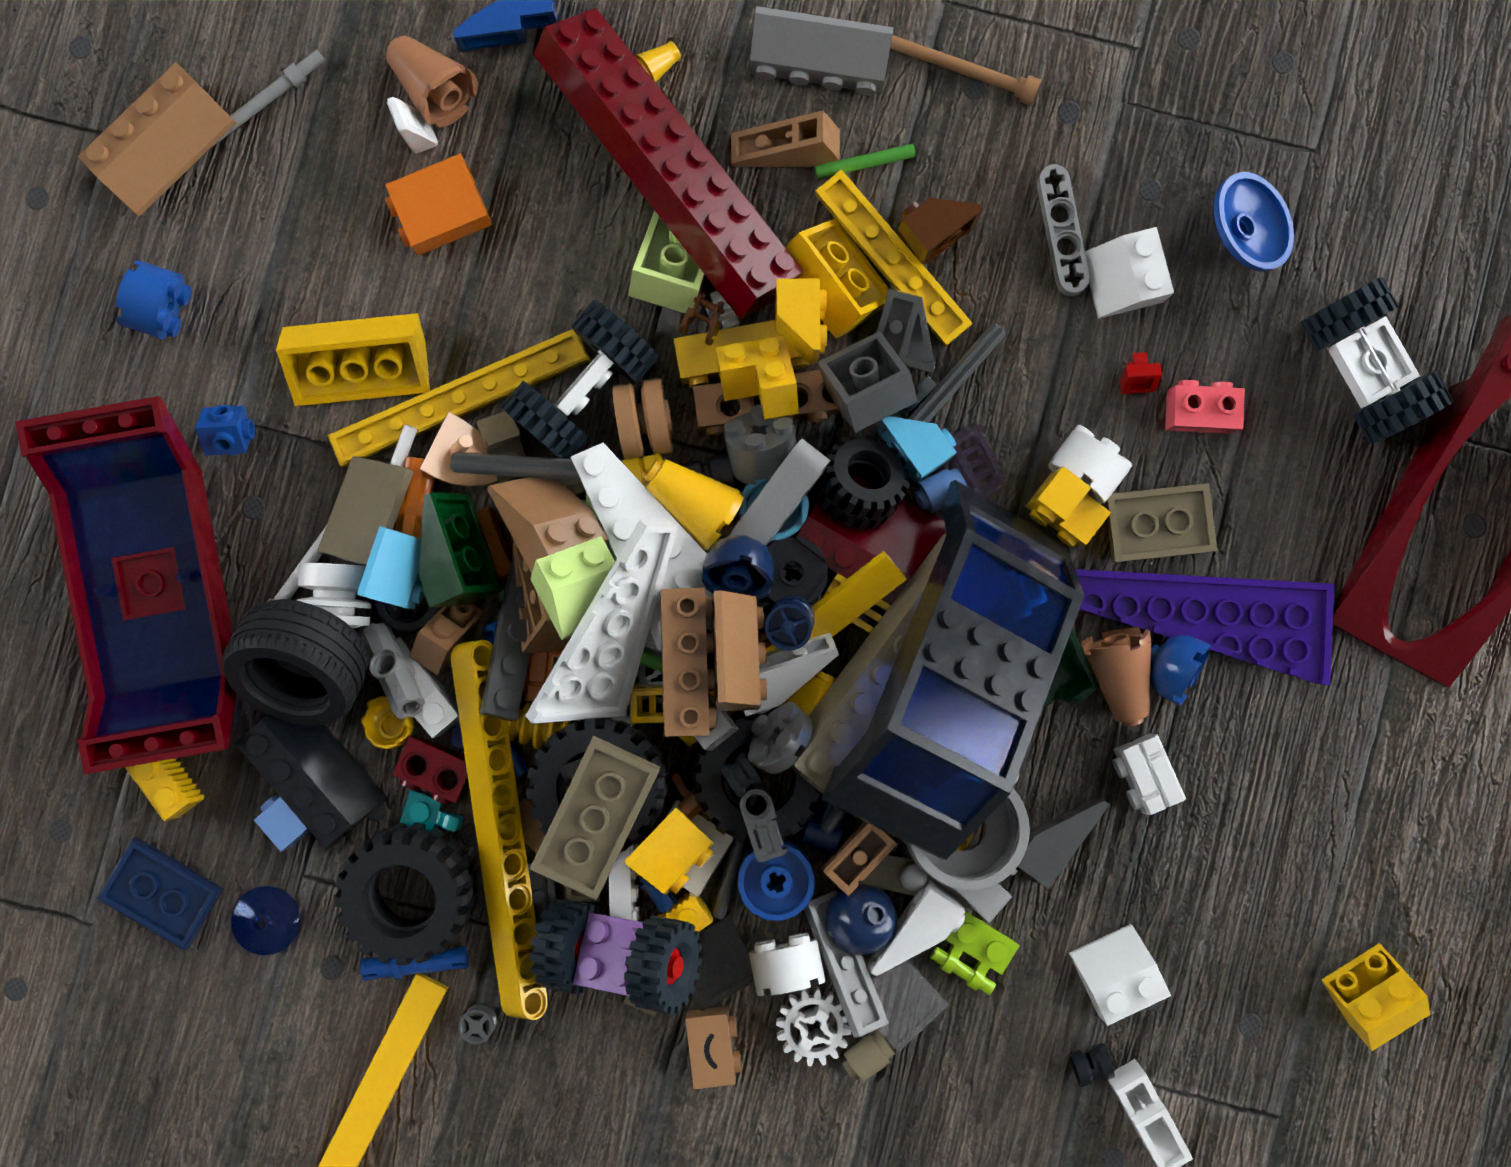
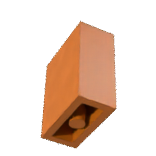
M461 153L385 184L390 195L385 198L386 204L392 216H398L403 226L398 228L401 240L406 248L411 246L418 255L493 225L468 164Z

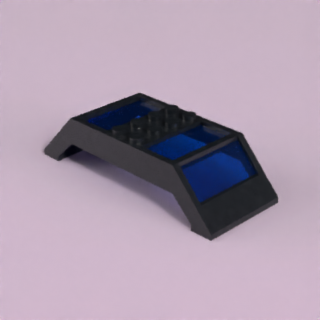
M957 480L951 481L939 512L944 514L945 540L867 732L841 764L834 767L821 799L941 860H947L1011 794L1084 598V592L1065 543Z

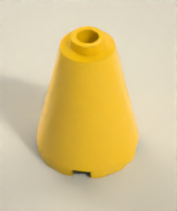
M667 459L661 464L655 461L644 476V479L648 481L645 488L704 551L709 549L721 536L718 532L725 524H730L744 500V494L739 490Z

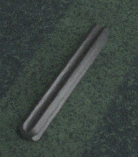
M992 323L908 419L929 423L1004 338L1005 331L996 323Z
M455 452L452 454L450 467L455 473L580 480L571 459Z

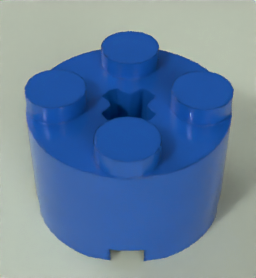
M140 260L135 261L134 264L138 266L135 271L127 270L118 290L116 307L122 308V317L116 316L118 325L159 339H165L168 336L175 338L181 328V319L178 318L181 306H186L190 301L192 294L191 286L185 285V279L180 273Z

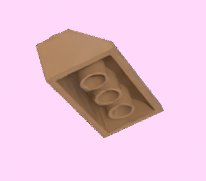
M175 62L77 157L104 185L140 217L223 137L236 122Z

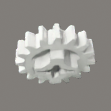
M815 987L813 995H808L806 989L801 990L802 997L799 999L790 994L789 1001L791 1006L783 1004L780 1006V1012L785 1017L776 1018V1026L784 1028L777 1032V1038L780 1041L787 1040L783 1045V1051L788 1053L794 1050L795 1062H798L802 1056L806 1057L808 1066H812L814 1058H819L821 1064L826 1065V1056L828 1054L837 1059L839 1056L836 1048L838 1046L847 1048L848 1046L847 1041L842 1036L851 1035L850 1026L843 1024L848 1021L845 1013H840L843 1009L840 1001L832 1002L834 997L832 991H829L825 997L821 996L819 987ZM816 1004L813 1008L806 1010L801 1009L806 1005ZM830 1011L837 1021L836 1030L827 1023ZM816 1020L819 1021L820 1030L814 1028L812 1032H809L807 1023L813 1025ZM791 1023L800 1030L797 1041L791 1033ZM821 1043H825V1044H826V1045L821 1046V1047H818V1048H812V1046L817 1045V1044H821Z

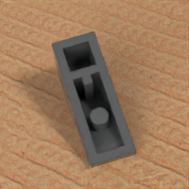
M1096 797L1031 830L1027 850L1018 867L1049 889L1110 804Z

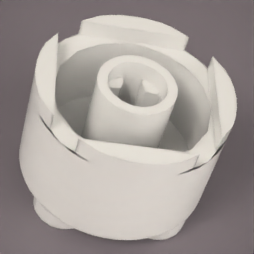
M1077 425L1052 457L1048 467L1054 472L1064 466L1091 487L1087 494L1101 504L1109 499L1129 472L1132 463L1118 454L1120 448L1114 442L1105 437L1099 441L1094 438L1093 433L1087 428Z
M803 932L788 936V943L776 945L775 939L756 942L754 950L749 952L757 996H763L764 989L770 988L771 995L807 989L811 987L810 980L818 978L819 985L824 983L825 976L817 939H810L809 932Z

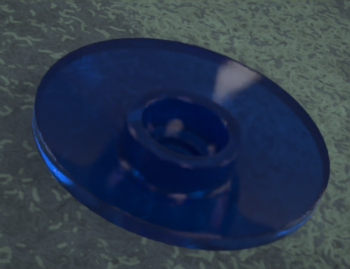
M260 886L247 891L239 898L232 911L231 928L234 937L244 949L257 955H272L284 950L293 942L300 928V912L295 900L286 891L274 886ZM258 917H263L266 920V927L264 929L258 927Z

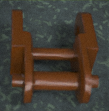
M700 293L698 297L694 298L695 304L693 309L688 307L680 326V333L685 335L688 332L687 325H691L693 319H700L711 326L705 340V344L711 346L714 342L713 336H717L722 325V321H719V318L725 312V309H723L724 302L720 301L716 305L705 300V294ZM702 307L714 311L711 319L699 314Z

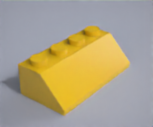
M418 313L282 327L276 352L295 406L420 394L430 391L426 341Z

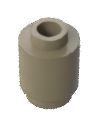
M877 1031L873 1035L869 1033L843 1054L847 1060L842 1065L854 1081L860 1078L865 1083L890 1063L889 1059L895 1055V1052L880 1031Z

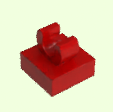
M1146 352L1132 353L1133 362H1129L1125 366L1119 382L1121 394L1155 392L1162 377L1161 364H1148Z

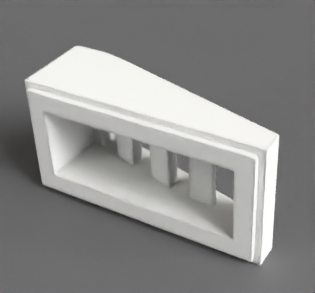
M395 97L387 99V105L397 130L413 153L418 154L437 146L438 141L432 126L422 119L416 108Z

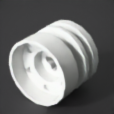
M299 563L298 586L313 590V597L300 598L297 601L312 604L329 611L345 621L351 628L370 626V617L354 616L355 608H371V603L355 599L366 566Z

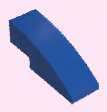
M498 0L481 9L453 31L454 39L460 51L526 43L525 30L542 28L557 23L555 0Z

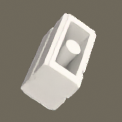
M1150 733L1114 749L1117 758L1113 759L1112 762L1121 779L1126 777L1131 789L1126 791V794L1134 810L1140 809L1141 813L1152 815L1186 799L1158 735Z

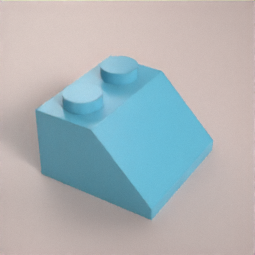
M888 416L881 420L876 429L881 438L887 442L886 445L890 449L892 447L899 451L897 456L904 458L907 463L904 469L909 470L910 478L915 485L947 463L957 453L953 448L956 446V442L949 431L945 428L940 430L937 424Z
M379 526L357 595L409 609H414L415 603L420 604L424 596L419 577L421 538Z

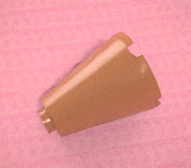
M409 36L395 38L388 45L386 53L387 62L420 116L427 124L431 126L436 124L439 128L446 127L455 123L467 112L469 107L466 105V102L470 95L475 99L478 81L471 70Z
M1126 627L1101 632L1103 639L1094 642L1092 636L1086 638L1081 642L1082 653L1114 719L1118 722H1123L1124 726H1135L1143 723V718L1149 715L1150 631L1146 629L1141 634L1140 627Z

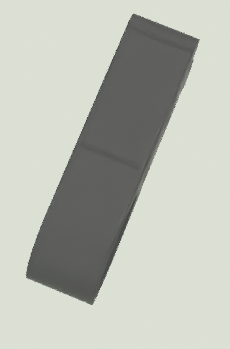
M762 788L748 789L741 797L740 809L757 861L764 862L785 855L787 853V846L781 848L784 843L777 821L772 820L777 818L769 793ZM759 794L765 798L767 806L764 812L755 815L747 810L746 800L749 796Z

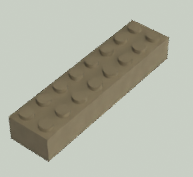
M946 534L941 537L809 715L813 724L811 739L806 748L800 745L794 754L798 759L790 768L822 794H824L834 767L841 764L868 730ZM971 546L950 599L985 617L1011 579L981 551ZM922 668L900 724L904 726L907 724L940 679V676ZM897 736L892 738L862 772L863 774L870 775Z

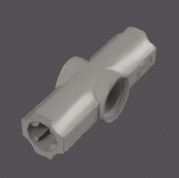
M385 622L370 624V626L363 629V636L361 637L370 659V672L380 681L394 715L399 719L414 717L423 711L422 706L425 703L414 679L415 669L412 664L406 661L391 627Z

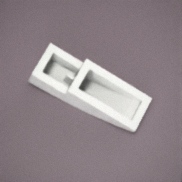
M1136 1059L1114 1071L1115 1078L1108 1079V1082L1156 1166L1181 1167L1193 1160L1170 1114Z

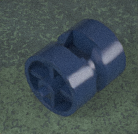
M794 595L785 596L777 600L765 621V633L768 640L775 647L786 651L796 650L804 646L812 634L815 623V614L812 606L804 598Z

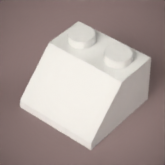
M1157 227L1126 234L1085 251L1089 270V286L1098 319L1163 303L1174 294Z
M1132 924L1069 952L1098 1016L1107 1026L1171 996L1157 964Z

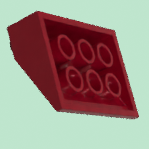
M850 475L858 485L867 489H874L864 478ZM905 498L902 499L886 523H880L879 527L871 529L868 525L865 530H858L856 525H852L851 528L845 527L844 522L841 520L835 522L831 519L833 514L830 511L825 513L821 508L823 501H817L796 537L807 539L818 546L825 556L827 571L834 575L838 573L847 579L881 552L885 551L907 578L905 582L881 599L891 605L941 537L946 534L945 521L926 510H922L919 506Z

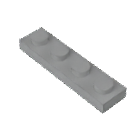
M833 891L809 901L804 911L814 937L818 941L819 950L852 1034L856 1038L887 1025L889 1022L863 957L850 955L839 949L834 943L836 940L832 936L831 931L828 932L826 910L831 898L837 894V891Z

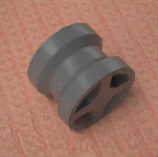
M484 1003L474 1004L469 1007L461 1017L458 1025L459 1034L462 1039L474 1045L487 1041L497 1027L498 1019L495 1010Z

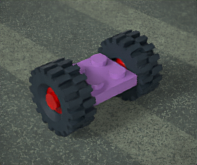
M559 899L557 903L552 902L549 905V911H543L541 914L542 923L537 922L534 930L537 931L536 938L532 937L530 944L534 946V952L530 953V961L535 963L531 967L532 974L537 975L535 981L542 984V987L572 994L583 993L587 991V987L630 996L629 1000L632 1004H635V1007L669 1015L682 1011L681 1006L686 1007L689 1002L688 995H693L696 989L693 984L694 981H698L700 973H697V969L702 964V958L699 957V952L702 951V944L697 942L700 938L699 932L694 931L696 927L689 922L652 916L650 920L646 919L644 922L606 916L601 914V909L593 904Z

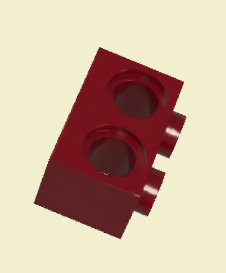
M419 735L409 736L392 775L400 778L399 783L408 789L419 791L420 788L431 792V798L442 804L450 805L451 801L454 803L461 801L469 786L465 756ZM416 755L421 756L426 762V769L423 774L415 772L412 768V760ZM447 769L454 771L458 777L457 785L454 788L446 786L443 782V774Z

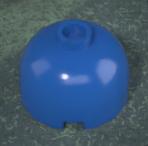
M1176 635L1167 639L1161 647L1155 644L1151 650L1150 682L1155 691L1166 700L1181 706L1188 696L1184 694L1186 687H1193L1209 656L1207 651L1212 645L1198 638L1184 635Z

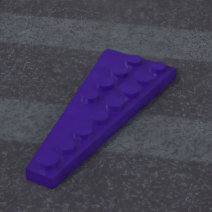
M1075 569L1084 592L1080 611L1128 626L1140 627L1144 631L1148 629L1151 633L1167 638L1176 635L1198 638L1212 645L1209 651L1315 684L1330 685L1334 584Z

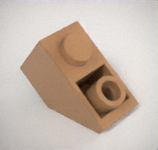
M474 604L442 607L418 632L409 657L438 675L451 661L453 648L457 644L466 641L484 611Z

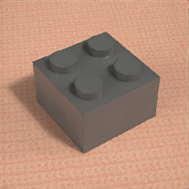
M880 331L817 362L826 391L855 433L918 402L911 372Z

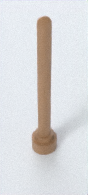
M892 35L891 50L1014 92V97L1020 98L1019 102L1029 106L1033 104L1042 79L1030 75L1028 78L1021 76L1020 79Z

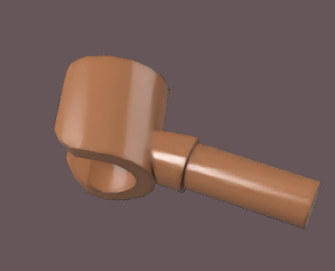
M676 773L671 778L684 798L677 807L692 820L702 809L699 803L696 802L695 796L687 789L679 773Z

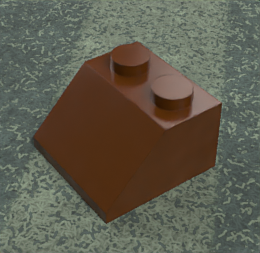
M928 198L922 204L916 201L903 211V218L899 222L900 227L897 235L925 266L973 230L983 208L976 203Z

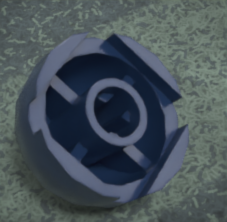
M747 535L727 536L718 540L707 552L703 563L702 583L712 594H714V591H727L756 596V601L770 593V587L773 585L774 560L768 548L760 541Z
M859 884L849 896L841 890L831 898L826 910V926L828 932L831 931L832 936L836 940L834 943L839 949L850 955L864 956L881 950L892 940L897 928V913L893 901L883 890L874 885Z

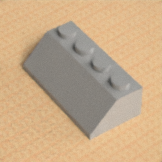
M756 6L750 55V73L756 74L758 78L764 80H774L777 77L789 79L791 83L796 85L815 83L821 84L829 90L847 88L866 96H871L875 93L882 94L894 27Z

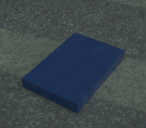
M136 837L131 839L96 899L185 951L190 948L224 888Z

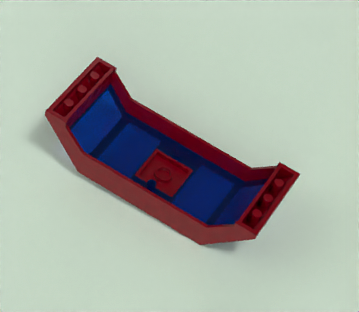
M155 396L15 421L21 455L27 458L49 494L89 702L81 739L77 740L84 775L227 749L237 693L231 688L224 675L222 656L233 635L202 470L161 397Z

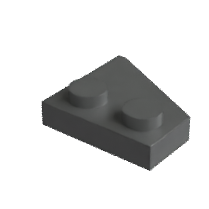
M889 288L877 332L880 331L906 366L934 373L935 362L923 297Z

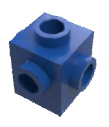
M219 405L203 408L195 426L205 456L246 453L250 440L255 437L254 422L252 419H248L244 405Z

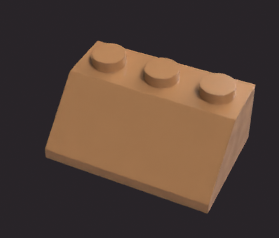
M714 591L712 598V633L714 640L713 667L715 674L714 694L716 711L759 710L761 700H767L766 678L760 679L759 664H765L766 660L765 643H758V629L764 628L763 607H757L756 596L727 591Z

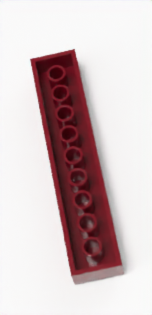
M597 8L544 27L533 56L740 320L775 301L777 279H799L804 272Z

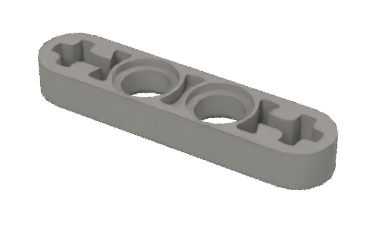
M1051 164L1046 166L1037 179V191L1056 286L1063 295L1076 296L1087 287L1089 283V270L1070 176L1063 166ZM1050 175H1053L1055 180H1060L1061 182L1056 187L1057 198L1048 201L1054 195L1052 184H1046L1045 182ZM1056 206L1064 207L1068 212V220L1063 223L1054 221L1051 217V209ZM1059 240H1071L1075 245L1074 253L1072 255L1061 254L1057 248ZM1077 260L1078 263H1074L1071 268L1073 276L1080 277L1081 280L1076 284V287H1073L1071 282L1066 283L1064 279L1070 274L1068 263Z

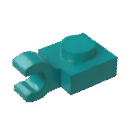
M410 790L400 823H406L410 827L414 823L425 824V831L431 832L435 827L437 828V825L446 830L456 832L457 829L461 830L465 816L443 810L444 804L432 799L430 794Z

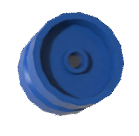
M786 838L783 840L784 845L781 846V848L787 846V853L785 855L759 862L756 859L753 847L746 851L739 866L738 889L742 901L753 914L765 920L782 921L796 916L808 905L814 893L815 877L808 855L799 845ZM776 872L777 876L782 874V880L778 883L772 882L770 880L771 873Z

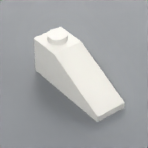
M831 633L811 638L804 646L796 650L776 649L765 653V664H759L760 679L766 678L767 700H761L759 710H744L745 715L763 714L771 708L780 706L839 654Z
M399 637L396 640L406 661L412 664L415 669L414 679L425 700L422 706L423 711L414 717L432 738L442 736L459 721L457 701L430 670L409 657L412 648L402 637Z
M928 878L925 887L917 891L898 918L897 928L892 940L884 948L874 952L869 959L871 973L878 976L944 941L951 931L954 933L958 931L965 920V909L962 900Z

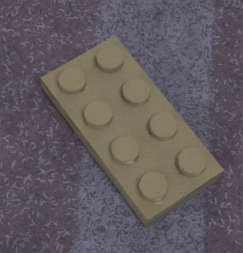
M593 735L530 870L597 900L660 771V766Z

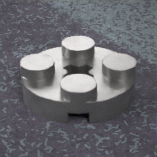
M790 701L776 708L767 716L760 715L752 725L754 735L749 747V761L770 774L780 773L788 769L797 761L798 758L794 754L800 745L806 748L811 739L813 730L812 719L801 708Z

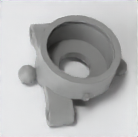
M959 769L936 788L925 782L921 784L916 779L912 785L917 790L911 798L942 813L944 809L954 803L964 802L972 805L984 792L987 783ZM1018 773V775H1017L1015 784L1017 783V781H1018V779H1019V773ZM884 783L885 785L893 788L889 783ZM1012 789L1011 794L983 822V835L979 842L970 849L956 850L947 860H941L901 840L906 845L909 855L915 862V864L907 865L903 868L900 875L902 886L910 892L920 891L927 884L929 875L940 883L956 890L976 913L990 923L1012 898L998 883L1009 875L1014 876L1016 874V868L1022 861L1029 842V818L1024 803L1015 789Z

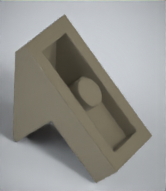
M506 412L476 421L487 454L526 456L520 441L521 433L513 418ZM495 475L498 483L523 478Z

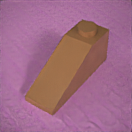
M823 110L731 133V164L734 167H813L840 160V129Z

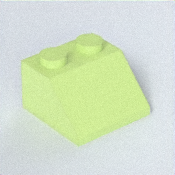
M602 536L535 561L530 580L561 640L572 637L615 563Z

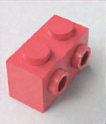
M1196 380L1178 381V385L1167 390L1165 431L1234 434L1243 430L1245 388H1233V383L1214 382L1211 387L1199 386V381Z

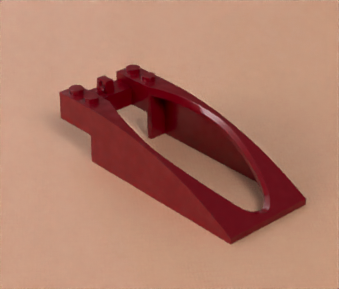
M1511 315L1501 319L1470 379L1450 386L1448 392L1453 402L1438 411L1434 416L1333 606L1334 627L1444 687L1451 686L1511 609V549L1486 596L1460 617L1425 638L1409 642L1398 640L1390 632L1388 607L1407 543L1434 486L1470 435L1511 397Z

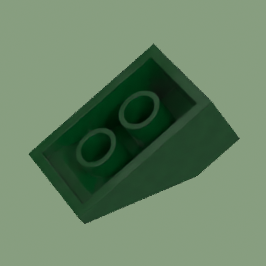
M427 493L424 495L419 577L422 583L423 595L428 601L430 608L471 605L503 590L470 494Z

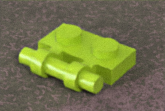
M965 910V920L959 930L955 933L951 931L945 939L952 944L948 952L936 946L930 955V959L940 964V969L950 974L953 972L967 981L966 985L975 991L980 989L990 995L996 983L988 979L986 973L991 968L1002 975L1020 945ZM963 951L978 960L974 969L959 960Z

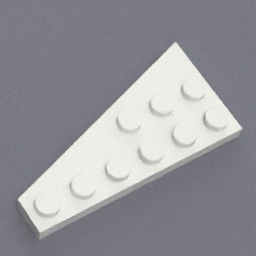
M601 443L571 456L574 467L599 522L609 539L608 541L616 559L639 520H671L678 526L661 589L705 588V597L712 596L713 598V594L702 583L703 563L707 553L604 443ZM660 593L649 629L658 651L662 650ZM706 618V630L712 628V618Z
M639 520L525 715L531 724L625 716L678 526L671 520Z

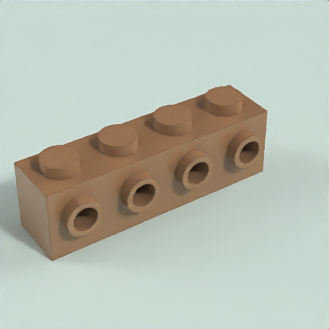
M705 588L661 589L664 737L710 735L709 728H716L715 706H709L708 691H715L714 669H707V655L714 654L713 633H706V618H712L713 614L712 596L705 597Z

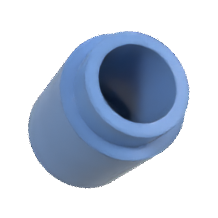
M956 468L951 470L944 469L916 484L918 491L914 492V497L922 510L927 509L930 513H934L940 510L951 481L957 480L967 486L959 470Z

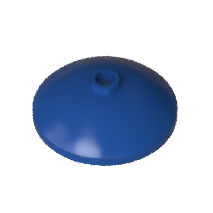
M1239 172L1225 179L1216 192L1213 210L1216 230L1224 247L1233 258L1250 269L1266 272L1280 267L1289 258L1294 244L1293 222L1283 198L1267 180L1254 173Z

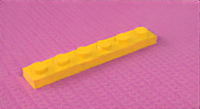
M842 169L815 191L816 197L896 290L923 297L928 328L944 347L948 346L973 324Z

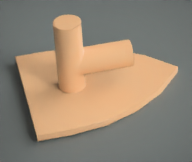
M448 412L419 470L453 485L471 487L497 482L495 475L455 473L451 469L450 461L453 453L487 454L480 432L463 419Z

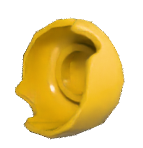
M380 696L367 702V711L361 718L366 738L375 747L391 750L405 744L413 732L415 726L414 717L403 719L396 717L386 696Z

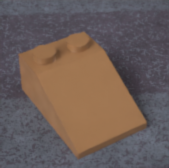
M526 477L489 485L487 489L531 573L537 559L602 536L605 544L609 540L593 510L557 479Z

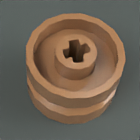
M661 378L643 381L641 385L642 403H638L636 390L631 383L613 385L615 417L624 459L643 457L645 453V435H648L651 451L655 455L673 453L671 413L668 399H665Z

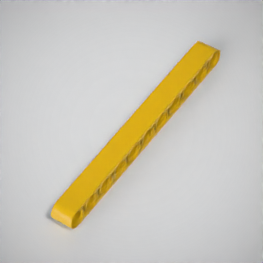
M487 640L463 642L453 648L451 652V666L501 1007L507 1016L537 1020L546 1011L547 993L546 988L535 981L537 975L532 974L531 967L535 963L530 961V953L534 952V946L530 944L532 937L536 938L537 931L534 930L536 918L507 720L479 714L493 644Z

